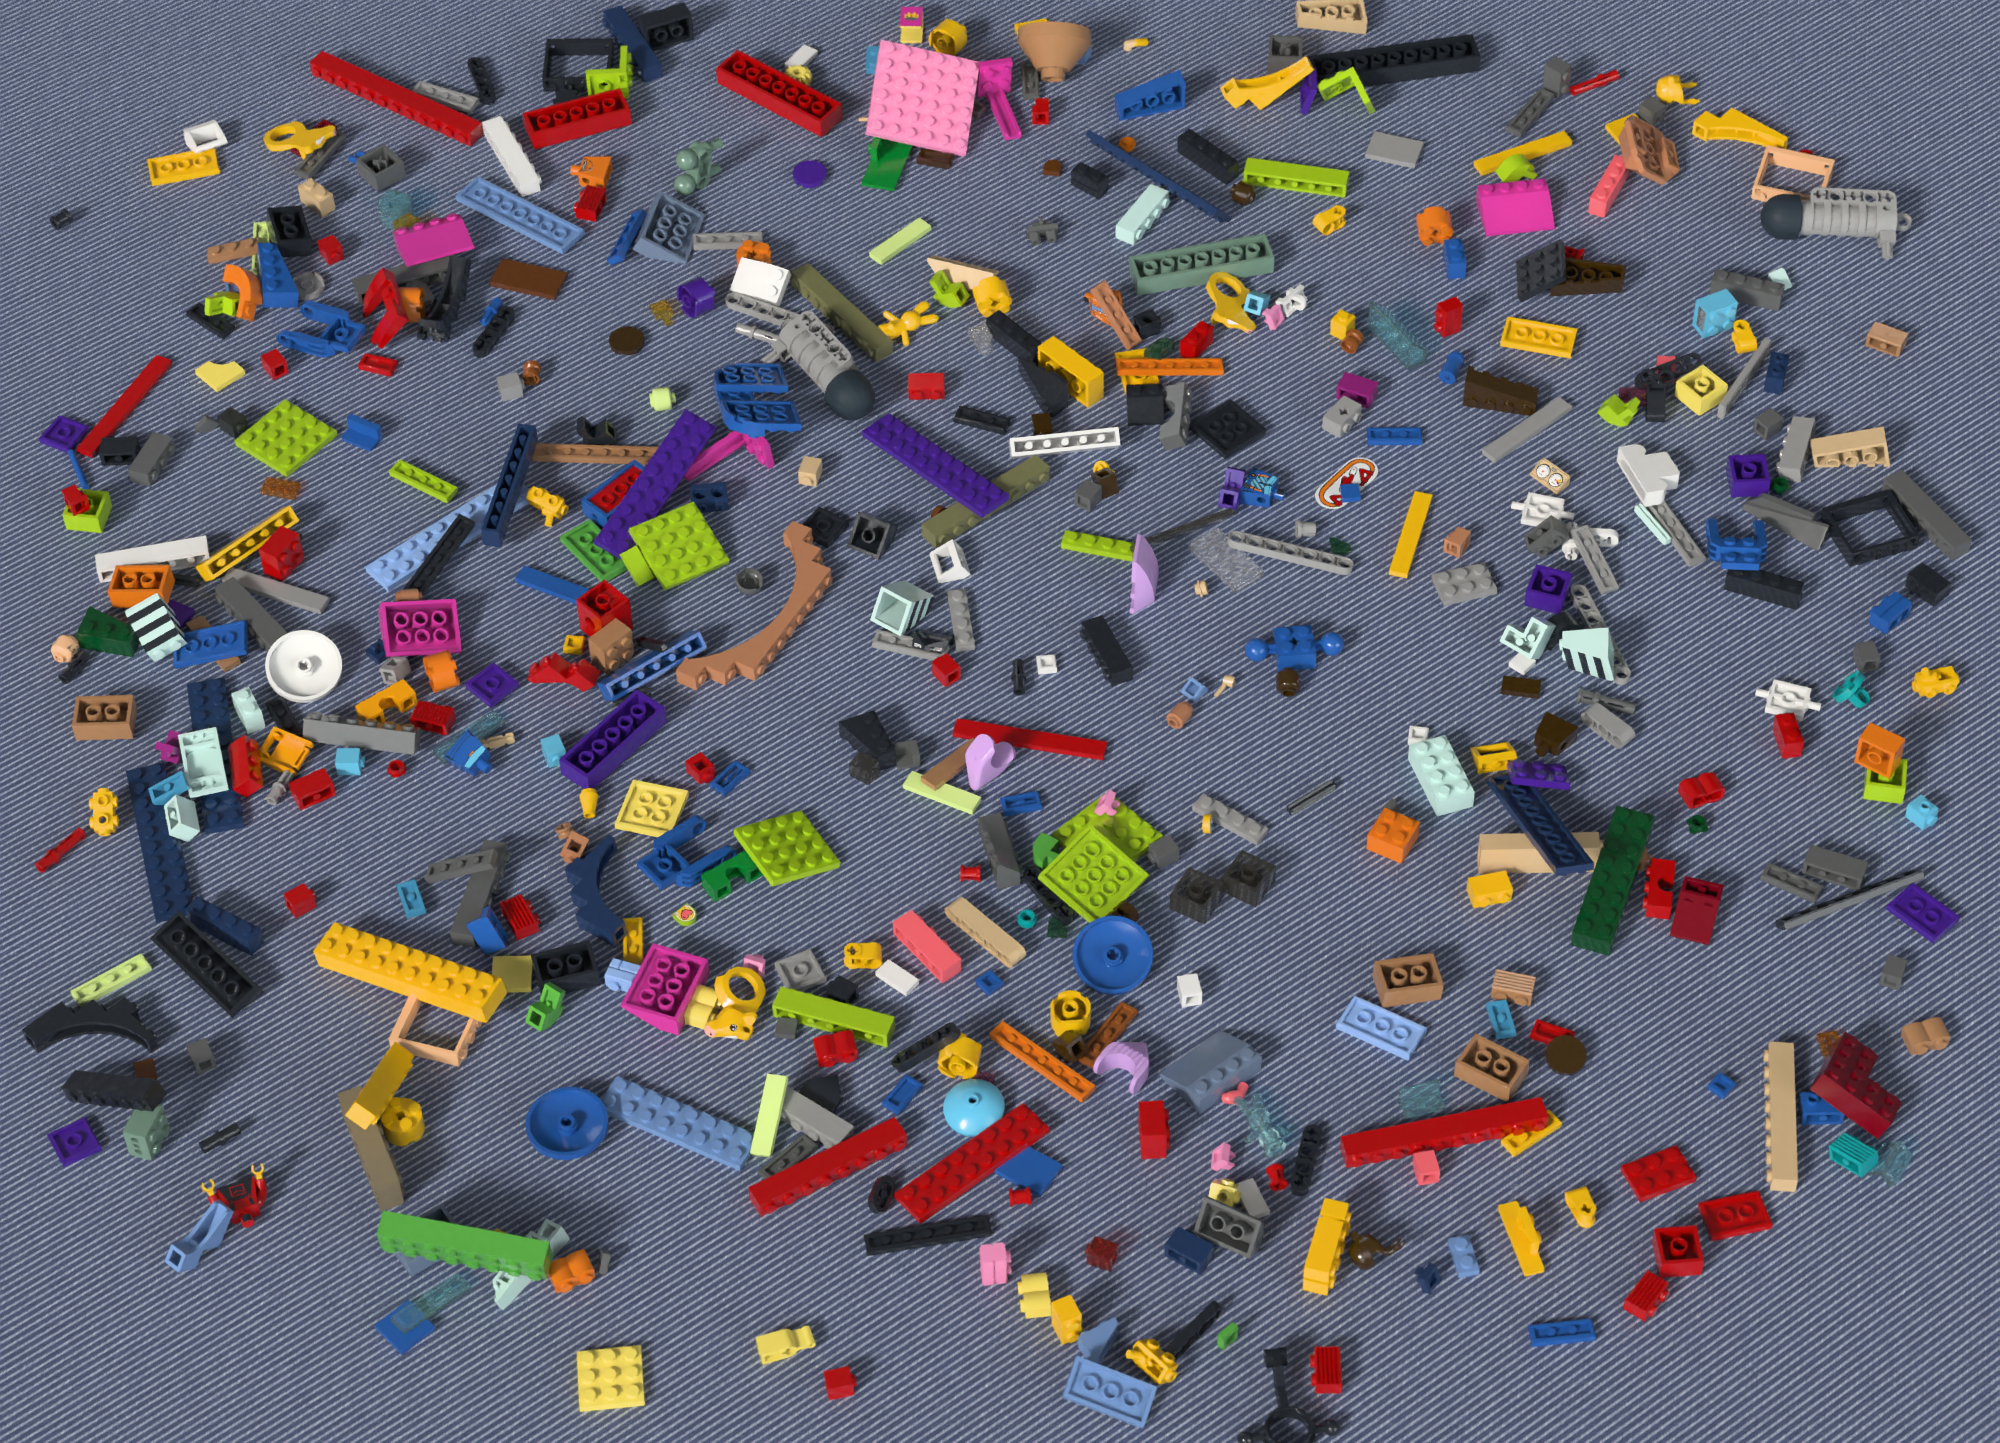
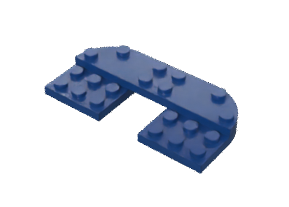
M733 363L725 365L723 370L718 368L715 371L713 389L723 421L728 426V429L746 434L750 438L764 437L765 430L770 432H777L778 430H786L787 432L801 431L802 423L794 401L755 400L753 392L759 394L765 392H773L775 394L788 392V383L781 363Z

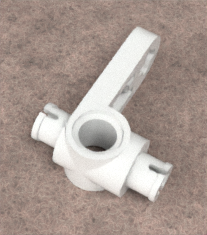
M1572 522L1566 524L1569 539L1562 543V551L1565 553L1566 559L1570 560V556H1572V560H1575L1580 552L1569 532L1571 529L1578 528V524L1573 522V526H1571ZM1590 528L1598 546L1613 547L1617 545L1619 536L1617 531L1613 529Z

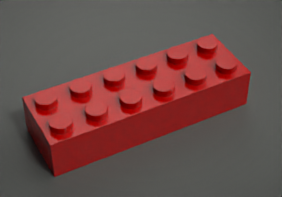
M620 88L523 113L524 127L534 150L632 124L630 108Z

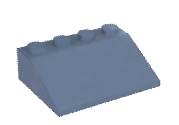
M659 190L651 202L633 250L648 258L686 264L693 248V234H698L705 214Z
M1220 1030L1160 1072L1159 1076L1195 1111L1201 1114L1221 1100L1223 1093L1235 1090L1240 1082H1246L1261 1071L1262 1056L1248 1043Z

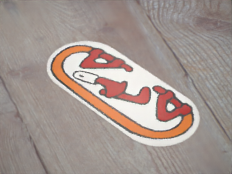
M1367 458L1349 460L1316 490L1315 499L1317 503L1328 509H1338L1345 506L1348 502L1342 503L1340 485L1358 483L1359 491H1361L1377 476V465Z

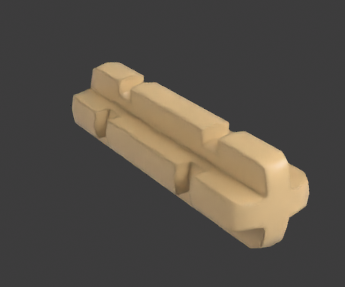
M510 732L506 733L505 736L497 735L489 737L487 740L481 739L479 741L486 749H493L505 746V743L507 745L515 743L514 734Z

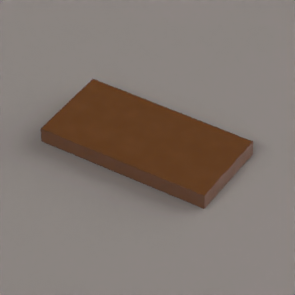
M502 258L489 283L492 287L556 300L568 274L564 271Z

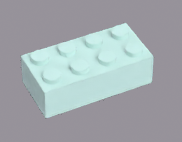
M1446 735L1409 745L1408 760L1437 817L1473 807L1475 792Z

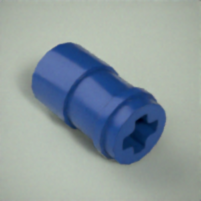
M1453 351L1447 356V360L1439 372V379L1446 384L1455 382L1465 359L1460 352Z

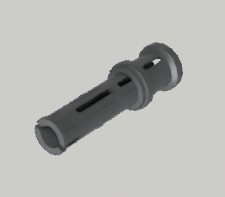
M1580 687L1576 702L1577 704L1581 702L1589 705L1599 703L1605 708L1631 715L1634 714L1636 703L1604 696L1599 691L1584 690L1583 687Z

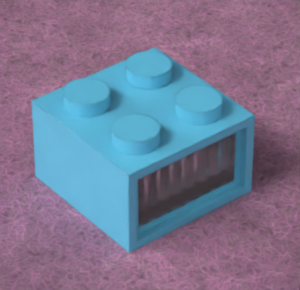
M1727 289L1697 299L1692 326L1703 339L1730 330L1735 322L1737 300Z

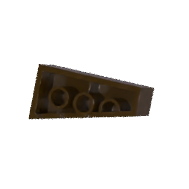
M1565 257L1566 281L1550 288V297L1621 293L1624 287L1626 265Z
M1468 366L1463 406L1531 416L1535 413L1538 402V388L1520 382L1512 383L1505 377L1497 378L1491 376L1490 372L1484 370L1479 372L1474 370L1475 367Z

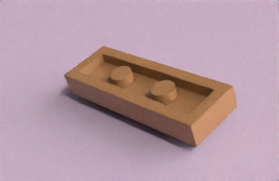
M258 237L208 247L207 260L209 264L257 255L258 243L260 241Z

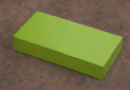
M637 545L620 554L637 587L655 578Z

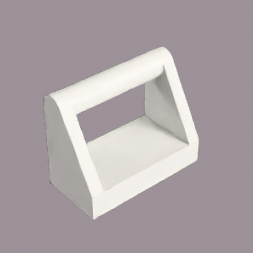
M215 120L183 130L186 145L195 154L227 144V139ZM216 138L218 139V140H215V141H212V142H209V143H206V144L197 146L198 144H201V143H204V142H207V141H210V140H213V139H216Z
M953 539L930 552L929 555L939 583L964 579L971 575L963 549ZM951 555L954 567L943 573L938 558Z

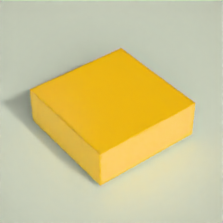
M567 635L563 653L582 655L586 642L585 637Z

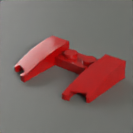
M385 268L380 269L369 285L363 300L364 310L362 312V317L367 318L380 302L384 301L387 312L377 325L370 340L375 345L378 343V347L381 349L387 345L409 320L393 272Z

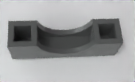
M1185 382L1165 386L1164 401L1170 411L1174 412L1171 419L1160 426L1159 440L1166 451L1186 446L1187 438L1189 437L1188 425H1190L1189 416L1192 411L1191 399L1193 398V392Z

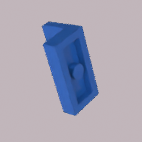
M353 414L347 417L348 429L341 436L342 441L371 452L383 439L381 426Z
M490 906L483 908L480 918L467 923L469 931L485 955L506 948L509 936Z

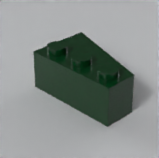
M89 606L76 633L81 649L134 657L140 644L133 627Z

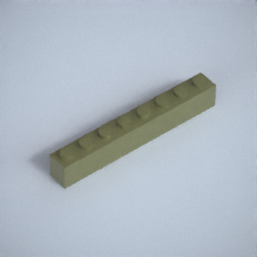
M809 263L791 271L792 287L797 289L805 299H808L815 308L823 313L825 318H828L836 328H839L847 338L851 339L858 348L865 352L867 357L876 363L893 353V341Z
M1035 454L991 481V483L1009 494L1007 502L983 518L957 502L922 523V537L937 549L969 528L974 527L985 518H989L1008 504L1018 500L1021 496L1031 492L1034 488L1046 483L1050 479V466Z

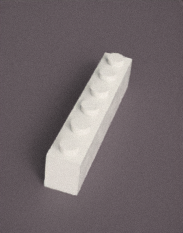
M501 116L482 122L484 136L520 196L524 197L541 191V177L535 173L533 163H529V158L526 152L523 153L520 142L517 143L514 132H510L508 122H504Z
M1118 427L1009 439L1011 459L1032 457L1035 454L1037 456L1119 448L1120 446Z
M206 536L96 554L95 559L99 581L104 583L111 581L116 565H170L173 571L197 566L210 557Z

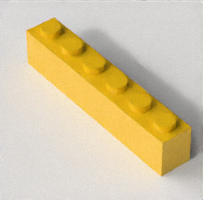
M290 505L283 507L195 567L205 582L211 581L259 549L281 525L290 528L300 520Z
M394 1042L345 1116L365 1130L370 1123L374 1126L414 1065L411 1061L415 1055L397 1042Z

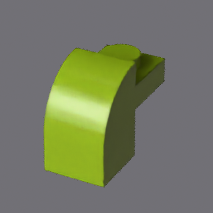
M1522 154L1508 157L1495 171L1504 183L1519 181L1522 176L1534 180L1538 175L1534 170L1535 167Z
M938 270L929 281L936 292L933 295L934 299L949 308L962 307L970 296L962 282L951 284L943 270Z
M222 291L214 292V296L205 297V315L212 316L225 313L232 317L236 316L240 294Z
M1614 394L1602 403L1597 413L1606 422L1618 427H1624L1629 424L1637 413V407L1641 401L1634 397L1627 403H1624Z

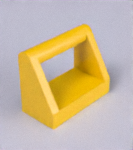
M1509 742L1470 748L1478 774L1507 770L1508 760L1514 761L1517 759L1516 752ZM1506 750V752L1480 755L1481 753Z

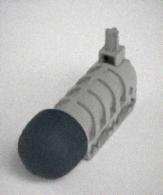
M1816 187L1812 189L1809 200H1801L1799 194L1775 195L1764 204L1760 216L1764 230L1770 236L1781 240H1797L1799 235L1810 236L1811 234H1819V236L1836 235L1837 237L1854 236V238L1871 237L1877 239V248H1882V258L1885 260L1893 258L1892 248L1896 243V231H1906L1912 223V219L1908 214L1897 213V199L1892 191ZM1837 194L1840 197V199L1833 200L1831 198V195ZM1866 196H1872L1875 201H1867ZM1904 219L1908 224L1901 225L1899 220Z
M804 311L793 320H784L780 325L779 339L771 344L773 351L762 358V362L773 363L780 358L784 363L792 357L823 391L826 404L836 415L845 420H857L868 415L875 403V392L869 380L853 363L854 359L845 346L812 311Z

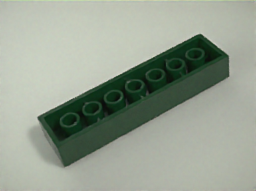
M1616 805L1603 847L1601 848L1572 931V946L1610 956L1641 865L1642 857L1653 830L1654 815Z

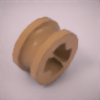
M570 822L562 823L555 828V832L559 833V839L569 837L571 831H574L573 828H570L572 826Z

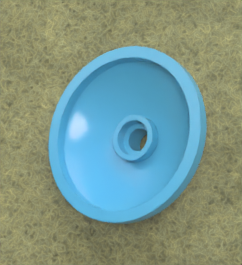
M969 1079L958 1083L948 1092L944 1100L943 1112L946 1122L955 1132L964 1136L975 1137L1004 1116L1005 1103L1002 1093L995 1085L981 1079Z

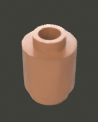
M418 588L395 592V602L423 600L422 592H418Z
M1185 701L1177 703L1166 716L1168 724L1172 728H1182L1191 718L1193 708Z

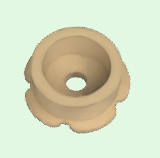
M1197 580V584H1194L1196 595H1200L1203 598L1204 595H1208L1207 584L1205 580Z

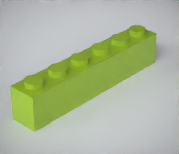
M1247 158L1244 169V182L1254 186L1345 198L1349 185V171Z
M780 987L772 1004L773 1017L798 1019V1024L831 1033L852 1030L854 1039L888 1047L896 1029L895 1017L887 1013H879L868 1008L856 1007L849 1003L834 1001L831 998H823L812 993L796 991L793 988Z

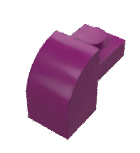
M169 730L165 743L157 741L155 749L161 751V760L175 764L183 763L178 735L182 733Z

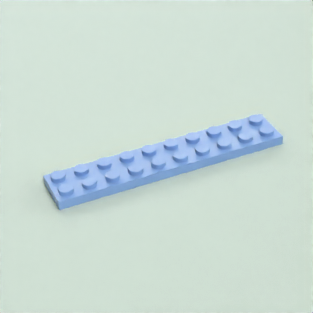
M524 484L514 512L528 504L526 494L529 489ZM496 485L367 565L366 572L388 592L396 588L415 574L459 513L475 522V527L460 546L481 534V528Z

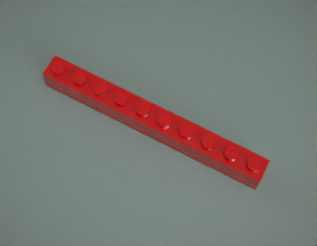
M1542 1097L1344 1135L1340 1138V1149L1346 1168L1360 1167L1365 1164L1400 1159L1423 1150L1441 1151L1446 1148L1461 1147L1471 1143L1477 1144L1491 1139L1498 1140L1512 1133L1518 1136L1524 1132H1539L1547 1128L1548 1114Z

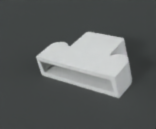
M1641 445L1621 446L1618 449L1617 463L1644 507L1662 504L1665 500L1666 490L1678 487L1680 472L1677 465L1674 464L1667 452L1645 455L1646 450Z

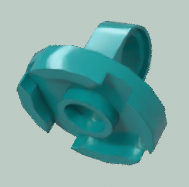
M1858 670L1852 672L1844 679L1845 682L1841 687L1839 685L1832 693V698L1837 703L1848 699L1857 708L1867 705L1870 702V696L1861 687L1865 675Z

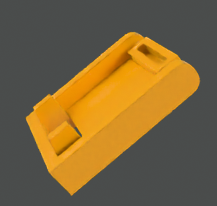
M273 727L259 750L260 764L282 773L288 770L295 777L297 773L294 770L299 771L310 753V750L306 747L312 749L314 744L309 740ZM274 740L279 741L277 747L270 756L268 753L269 748L273 744Z

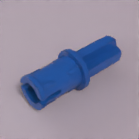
M493 298L490 305L485 308V313L480 319V324L483 327L489 324L503 305V301L500 298Z

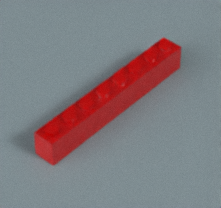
M893 1117L748 1187L749 1199L761 1217L771 1214L776 1209L790 1205L803 1196H809L814 1191L827 1187L840 1178H846L851 1173L864 1169L873 1162L883 1160L886 1156L903 1150L907 1146V1134L897 1119Z

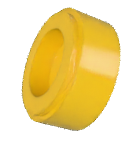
M1204 814L1202 830L1206 834H1211L1213 825L1212 814Z

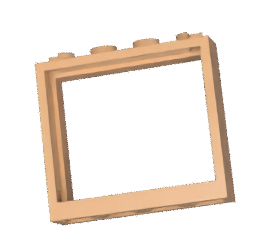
M1767 145L1753 185L1751 199L1767 202L1775 195L1799 194L1761 185L1768 163L1824 175L1822 187L1828 188L1835 160ZM1799 194L1801 200H1809V195Z
M410 994L389 1037L390 1047L394 1042H397L415 1056L459 1067L462 1059H466L468 1046L474 1042L475 1031L481 1027L482 1022L473 1018L469 1019L455 1051L406 1040L405 1037L423 1002Z

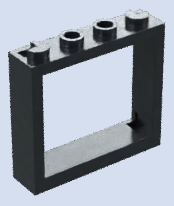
M613 38L546 39L542 76L544 92L570 90L588 92L586 77H550L552 57L608 55L606 69H613Z
M1890 489L1822 508L1820 521L1830 525L1828 533L1850 567L1901 552L1911 551L1918 547L1920 535ZM1886 508L1904 537L1854 551L1836 522Z

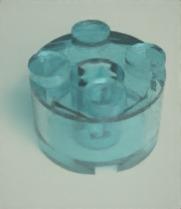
M389 189L379 198L377 202L380 221L385 228L397 230L402 226L408 227L414 221V211L410 194Z

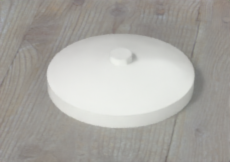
M310 630L293 631L280 637L269 649L265 662L266 676L274 691L287 700L299 703L317 701L330 694L337 686L342 674L341 655L336 645L325 635Z

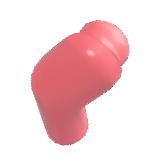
M1240 1082L1237 1090L1223 1093L1222 1101L1225 1104L1241 1103L1249 1088L1248 1084Z

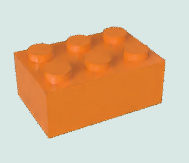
M116 565L107 592L113 608H131L156 593L168 604L175 579L170 565Z

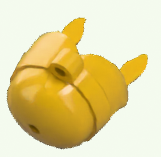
M1666 75L1657 81L1656 95L1658 100L1664 104H1671L1672 101L1682 105L1700 102V100L1696 99L1684 100L1682 88H1692L1697 84L1694 82L1681 83L1680 75Z

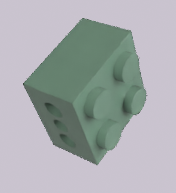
M159 1104L153 1112L133 1111L122 1131L130 1155L152 1161L155 1155L160 1152L164 1138H167L170 1133V1126L163 1105Z

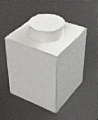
M1197 973L1177 976V991L1182 1008L1201 1005L1202 990Z

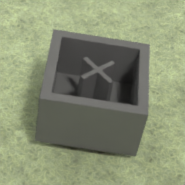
M1269 35L1268 73H1276L1302 59L1303 36Z
M385 144L356 159L358 174L377 192L406 177L404 161Z

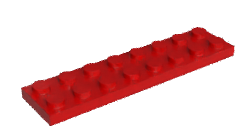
M1022 1103L895 1192L894 1197L921 1224L995 1172V1169L1050 1133V1128L1028 1106Z

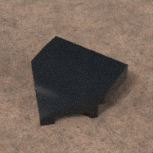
M916 629L912 634V646L921 647V649L928 651L944 652L945 646L953 643L954 636Z
M838 1075L807 1080L799 1091L801 1095L833 1114L841 1101L844 1100L841 1094Z

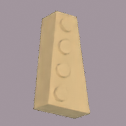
M1363 0L1296 1L1295 17L1297 27L1366 34L1367 16Z
M1884 426L1810 439L1815 467H1839L1842 464H1846L1849 467H1856V464H1867V467L1883 464L1884 467H1890Z

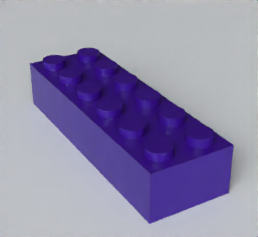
M635 690L559 759L561 774L583 789H594L667 723L666 708L639 690Z

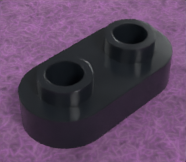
M883 1175L875 1180L868 1198V1207L875 1214L883 1213L889 1208L896 1190L895 1181L891 1176Z

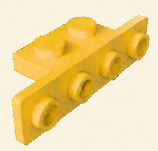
M1517 1201L1498 1205L1499 1214L1524 1276L1543 1273L1544 1266L1538 1253L1539 1243L1542 1240L1539 1231H1536L1534 1228L1533 1215L1528 1213L1526 1206L1520 1207Z

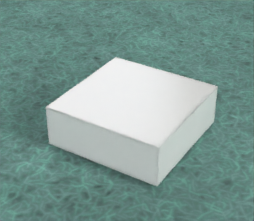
M1518 653L1509 661V667L1525 675L1535 665L1536 660L1529 659Z
M1055 654L1036 656L1038 675L1057 673Z
M1410 726L1407 745L1428 740L1429 728Z

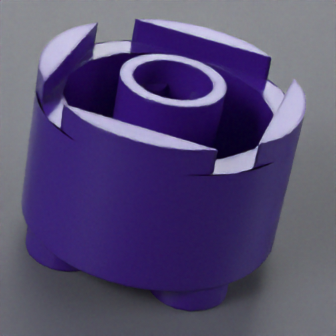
M700 276L677 288L678 301H682L684 306H681V308L688 317H697L715 309L713 297L715 296V290L712 286H708L703 277Z

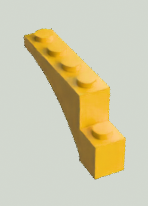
M1305 56L1295 64L1273 74L1252 79L1239 80L1232 78L1220 89L1224 98L1235 109L1250 99L1259 110H1262L1305 76L1309 75L1314 68L1310 60Z
M1733 108L1729 109L1721 118L1705 111L1693 123L1692 134L1704 141L1729 139L1751 142L1765 147L1768 145L1782 149L1787 148L1788 137Z

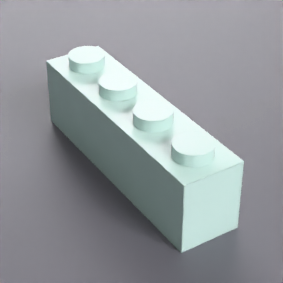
M1150 184L1116 224V238L1132 245L1140 240L1144 232L1150 229L1154 220L1158 219L1161 212L1169 206V191Z

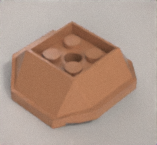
M1634 115L1628 117L1618 137L1625 168L1660 185L1665 184L1680 171L1674 142L1669 138L1666 139L1663 133L1655 126Z

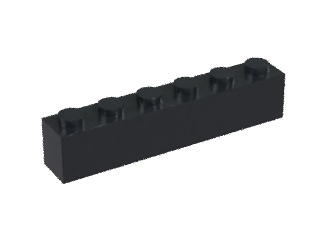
M75 1070L61 1087L66 1094V1098L72 1103L77 1102L87 1105L94 1104L152 1112L167 1094L157 1079Z

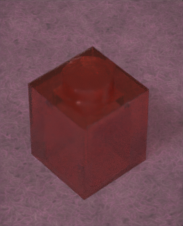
M1094 1236L1092 1243H1088L1085 1249L1087 1264L1111 1272L1118 1257V1244Z

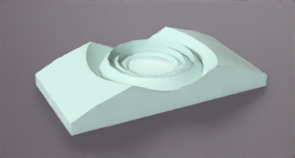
M216 727L178 735L184 770L190 787L188 789L190 798L229 790Z

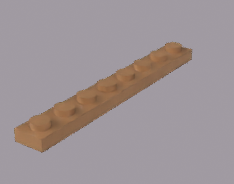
M537 443L531 461L629 464L631 461L636 460L641 465H647L659 447Z

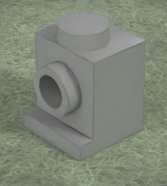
M396 656L388 659L379 670L384 684L392 685L404 679L411 671L407 658Z

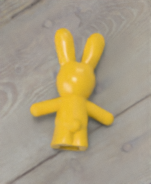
M922 301L912 311L905 312L900 319L889 311H885L883 316L890 322L879 325L878 328L891 340L901 335L903 345L908 346L910 344L908 331H914L921 325L937 323L939 317L936 314L920 317L921 314L928 310L930 305L929 302Z

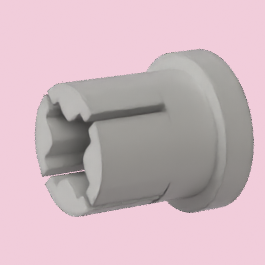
M1296 520V538H1301V536L1315 537V522Z

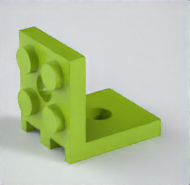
M627 46L620 47V69L586 70L588 96L620 88L624 98H629V88L633 86L632 76H630L633 75V66L629 64L632 62L631 52L628 53Z
M1354 67L1346 71H1340L1331 79H1324L1317 85L1325 101L1355 86L1369 114L1375 112Z

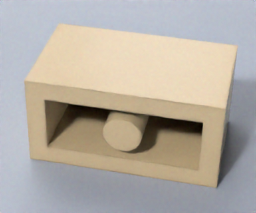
M310 178L298 186L301 202L323 218L335 210L333 194L314 179Z

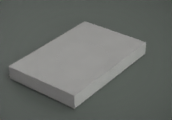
M1374 131L1366 150L1365 158L1415 169L1424 142Z

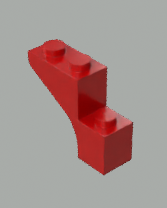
M554 652L530 666L527 680L531 683H568L585 692L595 686L600 671L585 659L570 664Z

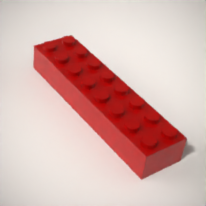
M736 50L716 67L718 84L820 137H823L843 119L842 103L739 50Z

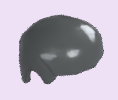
M742 568L735 577L736 587L745 595L758 593L764 584L762 574L754 568Z

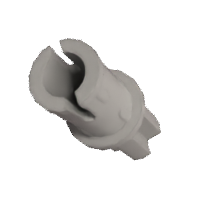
M288 770L284 771L279 780L273 783L272 790L265 798L267 803L274 806L277 804L282 794L287 791L286 787L293 778L292 773Z

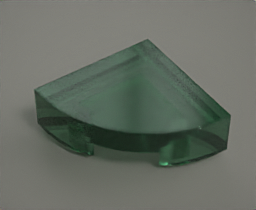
M1329 537L1332 554L1351 553V547L1347 542L1344 543L1336 537Z
M1049 917L1047 937L1067 938L1066 927L1058 922L1057 919Z

